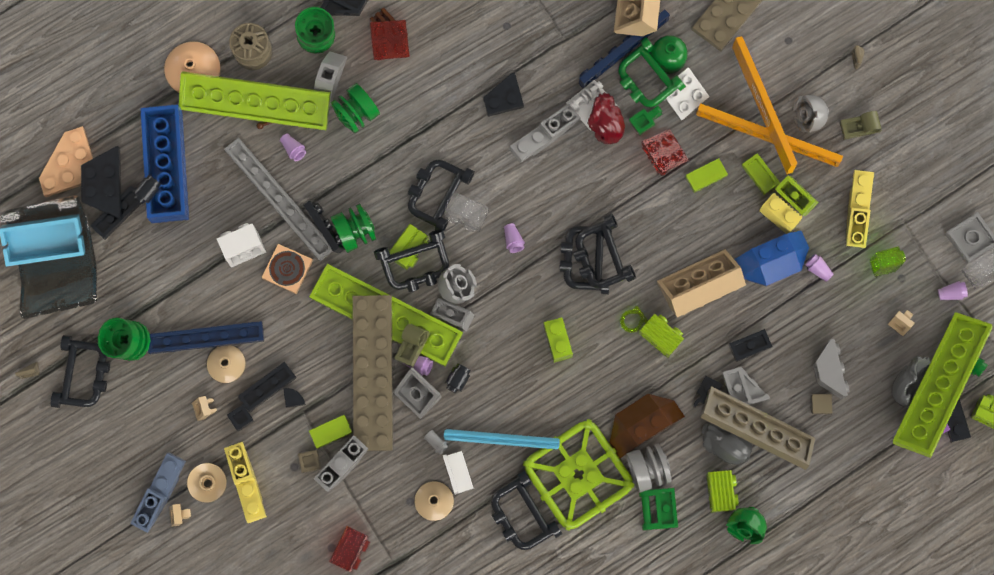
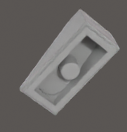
M441 298L437 299L430 313L431 316L464 331L468 330L474 318V314L470 310Z

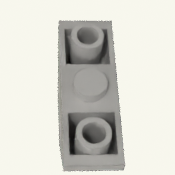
M329 51L321 62L315 79L314 90L331 92L330 102H332L347 56Z
M830 339L814 362L813 368L817 384L842 399L848 396L849 385L847 381H844L843 377L845 368L843 362L839 360V344L835 343V339Z
M353 435L315 476L314 480L329 492L356 467L368 448Z

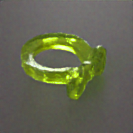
M635 306L633 310L625 311L620 318L622 329L629 333L639 331L643 323L646 324L648 322V319L638 306ZM629 314H638L641 319L637 327L628 328L624 324L625 317Z

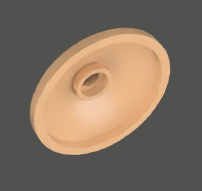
M186 42L178 45L170 52L164 66L165 77L169 85L178 93L180 92V76L182 71L220 76L221 70L220 61L215 51L208 45L200 42ZM189 62H193L191 67L187 66Z

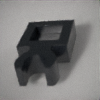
M705 375L696 393L701 397L694 402L693 407L696 408L698 403H705L711 386L720 390L723 384Z

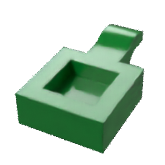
M656 106L648 113L643 109L632 116L629 122L640 136L655 126L653 120L660 117L663 111L659 106Z

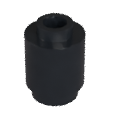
M148 175L147 178H143L133 191L135 194L134 198L141 204L144 202L148 204L160 190L159 186L161 184Z
M457 363L445 381L446 389L453 393H457V391L462 392L470 377L469 373L471 370Z

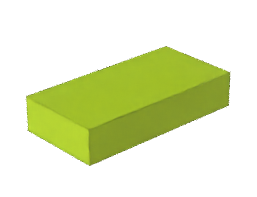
M758 153L742 164L743 169L763 195H766L780 184Z
M718 158L687 174L685 178L695 193L727 177L728 173Z
M345 415L309 430L317 449L353 433Z

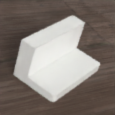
M462 451L443 455L455 495L474 489Z

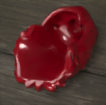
M605 92L598 94V97H595L592 112L587 124L595 132L597 141L609 145L618 143L625 131L624 118L619 107L615 106L613 96Z

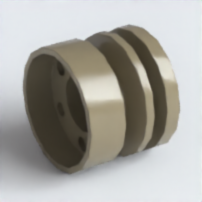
M241 24L230 35V49L237 63L244 69L259 70L265 67L271 60L273 54L271 42L265 30L258 24Z

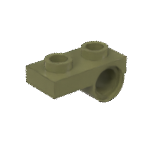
M877 111L866 112L858 117L840 120L839 122L844 140L882 131Z
M408 324L403 330V342L394 359L414 367L430 332L413 324Z

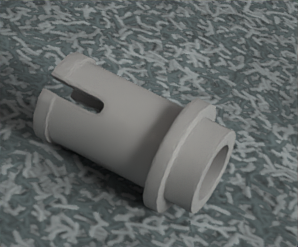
M433 430L429 431L424 437L435 449V453L441 455L449 447L447 442L443 441Z

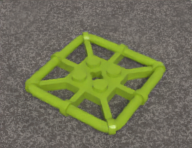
M590 419L576 424L558 437H553L560 440L558 450L565 459L557 466L552 467L534 463L553 450L540 448L523 462L526 474L540 493L541 500L546 502L557 521L568 531L581 526L600 512L604 513L606 508L627 495L635 485L630 473L617 456L616 449L611 447L598 426ZM585 429L581 450L569 456L562 443ZM590 430L606 452V454L594 462L586 451ZM610 458L625 481L604 477L597 465ZM533 469L553 472L561 484L547 491ZM575 470L584 472L582 480L573 477ZM601 483L623 487L602 502L598 500L592 491ZM563 488L571 498L567 520L551 497ZM588 493L596 506L572 521L576 500Z

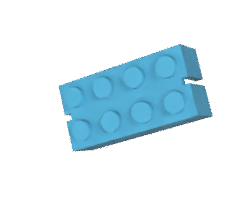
M79 214L1 225L0 238L2 246H5L3 254L6 267L84 255L85 245L83 235H80L82 228Z

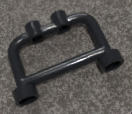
M443 160L430 162L426 169L421 168L416 177L419 179L417 186L412 184L409 188L408 195L411 197L408 202V209L410 213L435 226V230L443 229L445 231L448 220L442 216L460 182L469 185L475 171L469 168L466 170L460 169ZM436 167H441L456 176L434 217L418 210L415 204L422 195L426 183L430 180L433 170Z
M612 213L604 216V221L579 232L575 241L577 250L573 254L576 261H581L583 265L579 272L582 278H587L590 285L596 289L609 287L625 279L628 282L636 279L632 266L623 267L610 231L618 227ZM602 230L617 275L599 282L595 279V272L590 265L589 255L583 245V240L585 237Z
M590 226L571 228L566 234L565 242H561V253H565L564 261H560V272H564V281L573 289L601 290V294L609 295V287L596 289L589 282H576L572 279L573 237ZM602 230L593 233L596 234L594 276L599 282L606 280L602 279L603 242L605 238Z
M443 229L429 233L431 242L390 254L388 247H382L374 251L375 258L381 261L386 280L393 289L402 290L407 288L408 292H414L419 289V284L426 282L427 286H432L438 283L437 278L449 267V259L443 244V239L445 238ZM437 248L442 267L439 270L429 271L422 276L411 277L403 282L395 281L389 263Z
M63 335L60 348L61 350L69 351L62 393H52L51 407L60 408L61 404L91 407L99 401L101 392H106L107 381H103L104 373H109L110 362H106L107 356L101 352L97 343L72 340V336ZM77 348L95 350L99 353V360L96 365V378L93 383V395L88 400L69 398Z
M523 470L517 474L519 476L518 479L493 494L491 506L495 512L492 514V517L497 525L502 524L505 529L502 531V534L507 542L512 541L521 550H529L553 535L555 538L561 536L562 532L555 521L550 524L546 523L526 489L532 483ZM516 488L543 533L528 542H522L499 505L500 498Z

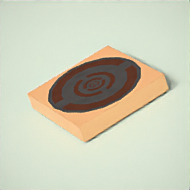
M278 244L262 275V279L297 294L313 259Z

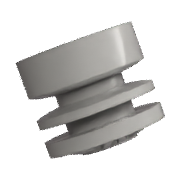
M659 443L653 445L655 454H653L649 446L646 447V457H643L640 450L626 454L630 472L639 493L652 489V479L655 480L658 486H662L661 476L666 484L672 482L670 465Z

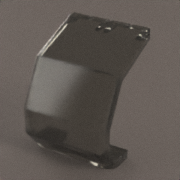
M77 195L14 208L0 214L1 223L6 222L7 224L79 214L82 228L80 235H83L85 245L84 255L18 265L21 278L19 312L24 319L73 309L78 306L91 305L97 301L98 269L91 231L85 210Z

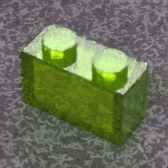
M899 246L876 252L870 259L874 276L877 278L881 275L896 272L904 264L906 257L904 252L900 251Z

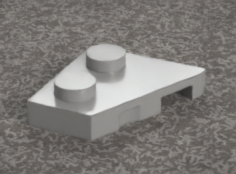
M742 367L722 372L728 395L748 405L770 399L769 395L748 376V373Z

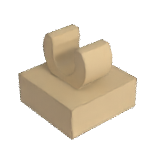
M908 310L904 314L899 311L888 325L904 336L914 325V322L910 320L913 314Z
M206 396L198 397L192 402L197 421L204 420L217 411L216 408L210 409L208 405L214 399H206Z
M180 504L169 507L171 527L180 526L182 519L191 517L190 509L181 510Z

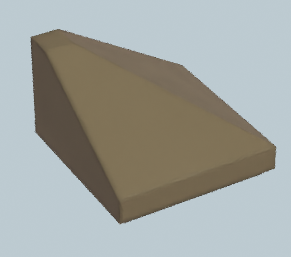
M858 45L851 52L855 69L860 67L865 53L864 49Z
M38 362L32 363L16 372V376L21 379L39 376Z

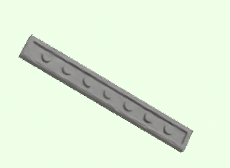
M239 137L224 148L225 152L319 261H322L333 252L320 231Z

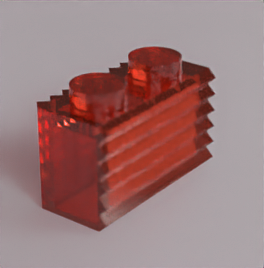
M346 526L329 562L351 573L353 570L357 571L362 561L359 559L362 551L366 552L370 545V541H368L369 536Z

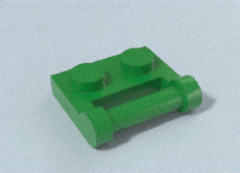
M674 488L646 490L639 493V497L642 500L644 521L642 531L678 528ZM650 496H655L657 523L651 522Z

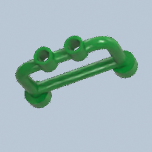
M645 37L640 41L642 45L620 63L618 73L622 79L620 84L625 90L630 89L632 91L630 96L635 103L640 101L646 107H655L677 89L682 91L686 85L677 75L672 79L668 77L651 56L650 52L654 46ZM640 55H642L667 86L664 91L652 100H648L626 73V67Z

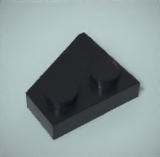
M515 72L511 73L483 97L488 117L524 108Z

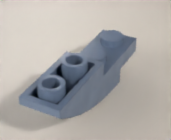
M170 452L166 454L130 524L147 533L150 531L179 480V475L186 462L185 460Z

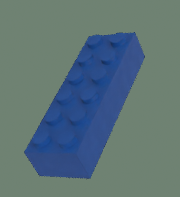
M179 105L140 108L144 177L147 178L150 175L161 184L159 186L160 190L148 204L146 203L147 219L151 223L189 220L182 110Z

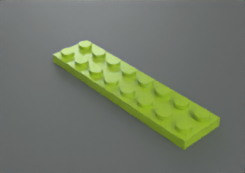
M182 71L180 76L179 107L185 111L327 130L331 92Z
M327 264L309 298L353 320V296L389 294ZM392 296V340L402 344V333L408 324L425 329L430 332V335L420 355L428 357L430 360L446 367L463 332Z
M957 312L954 313L893 439L894 445L931 458L989 337L992 324Z

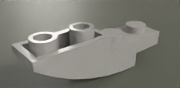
M568 104L541 122L536 129L510 145L509 150L521 163L530 156H535L558 139L580 120V116Z

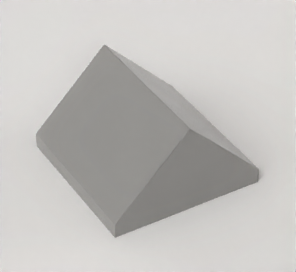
M413 367L393 392L420 419L442 398L441 394Z

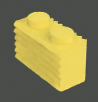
M773 193L759 210L786 234L791 233L802 219V216L793 211V208H790L785 201H782V198L776 196V193Z

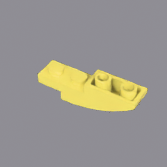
M854 170L848 205L846 246L866 248L874 172Z
M240 442L224 448L247 523L267 517L262 503L263 499L244 443Z

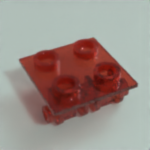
M406 20L370 22L374 60L410 57Z
M670 129L642 141V149L649 156L648 159H652L651 164H655L654 167L661 176L665 175L668 170L689 161Z

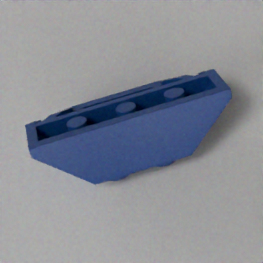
M796 231L752 248L734 260L741 267L744 280L768 286L802 271L809 246L802 231Z

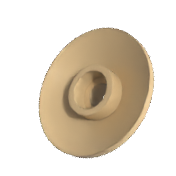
M232 345L215 348L207 359V370L210 376L221 383L236 381L245 370V358L242 352ZM228 360V365L222 366V361Z
M211 463L196 466L190 472L187 480V487L191 496L205 503L213 502L220 498L227 485L223 470ZM207 480H211L212 484L210 487L205 486Z
M428 482L422 485L415 495L416 510L427 520H441L449 515L453 508V494L441 482ZM432 497L438 499L436 504L430 503Z

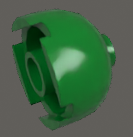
M673 35L660 37L653 45L654 48L651 51V56L667 74L680 71L688 57L686 44L680 38Z
M754 507L738 508L730 515L726 524L729 534L744 542V538L751 540L750 544H760L763 542L767 529L764 516Z

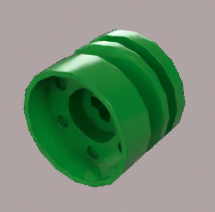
M309 7L300 12L295 21V31L301 48L313 54L323 53L333 45L335 39L334 21L330 13L319 7ZM317 30V36H313L314 31Z
M357 83L346 90L349 97L348 100L342 95L338 96L342 105L336 100L330 102L337 118L354 134L359 131L355 123L361 128L365 126L361 119L362 117L371 122L380 115L375 103Z
M360 203L356 205L358 210L356 215L350 207L348 208L349 218H346L342 212L330 217L347 253L358 249L356 239L360 238L365 245L368 244L365 238L367 234H369L372 242L377 240L373 223Z
M117 317L107 320L100 328L98 334V346L103 354L107 357L128 361L142 358L148 351L151 341L147 327L141 322Z

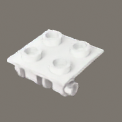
M689 67L678 75L686 87L682 91L677 89L665 99L681 120L695 110L700 103L702 104L710 97Z
M595 80L566 102L567 105L570 104L580 116V120L590 131L591 129L587 122L592 112L595 97H598V94L605 92L602 89V83Z

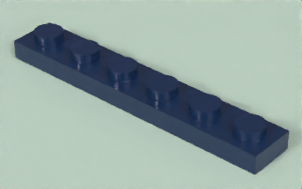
M663 10L661 13L659 12L657 30L669 20L670 14L666 10ZM653 33L645 36L628 35L625 37L619 47L614 46L608 52L609 55L604 59L602 57L594 63V67L590 70L586 69L580 74L579 85L585 88L641 44L640 41L643 38H648Z
M263 322L150 334L151 341L148 353L157 354L264 342Z

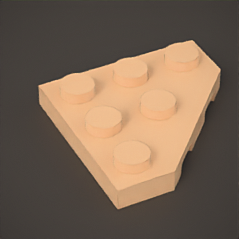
M83 126L64 132L41 173L39 181L45 197L81 186V165L93 159Z

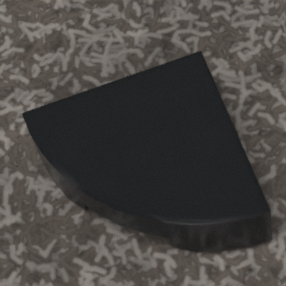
M283 388L286 408L306 405L304 398L299 392L291 388Z

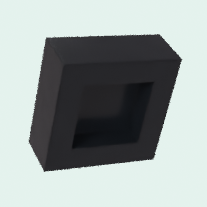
M243 404L227 414L238 432L254 422Z

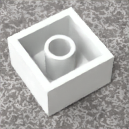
M243 224L238 227V230L224 232L220 235L221 237L217 238L225 260L231 267L266 253L258 231L253 224Z

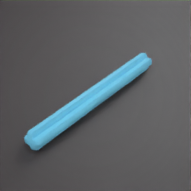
M451 429L444 431V439L451 441L558 449L560 445L558 438Z

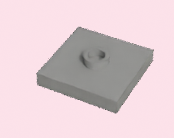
M978 212L945 232L966 264L994 247V234Z

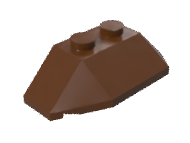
M646 394L615 414L609 443L612 448L616 449V454L621 459L627 453L635 450L685 416L674 400Z

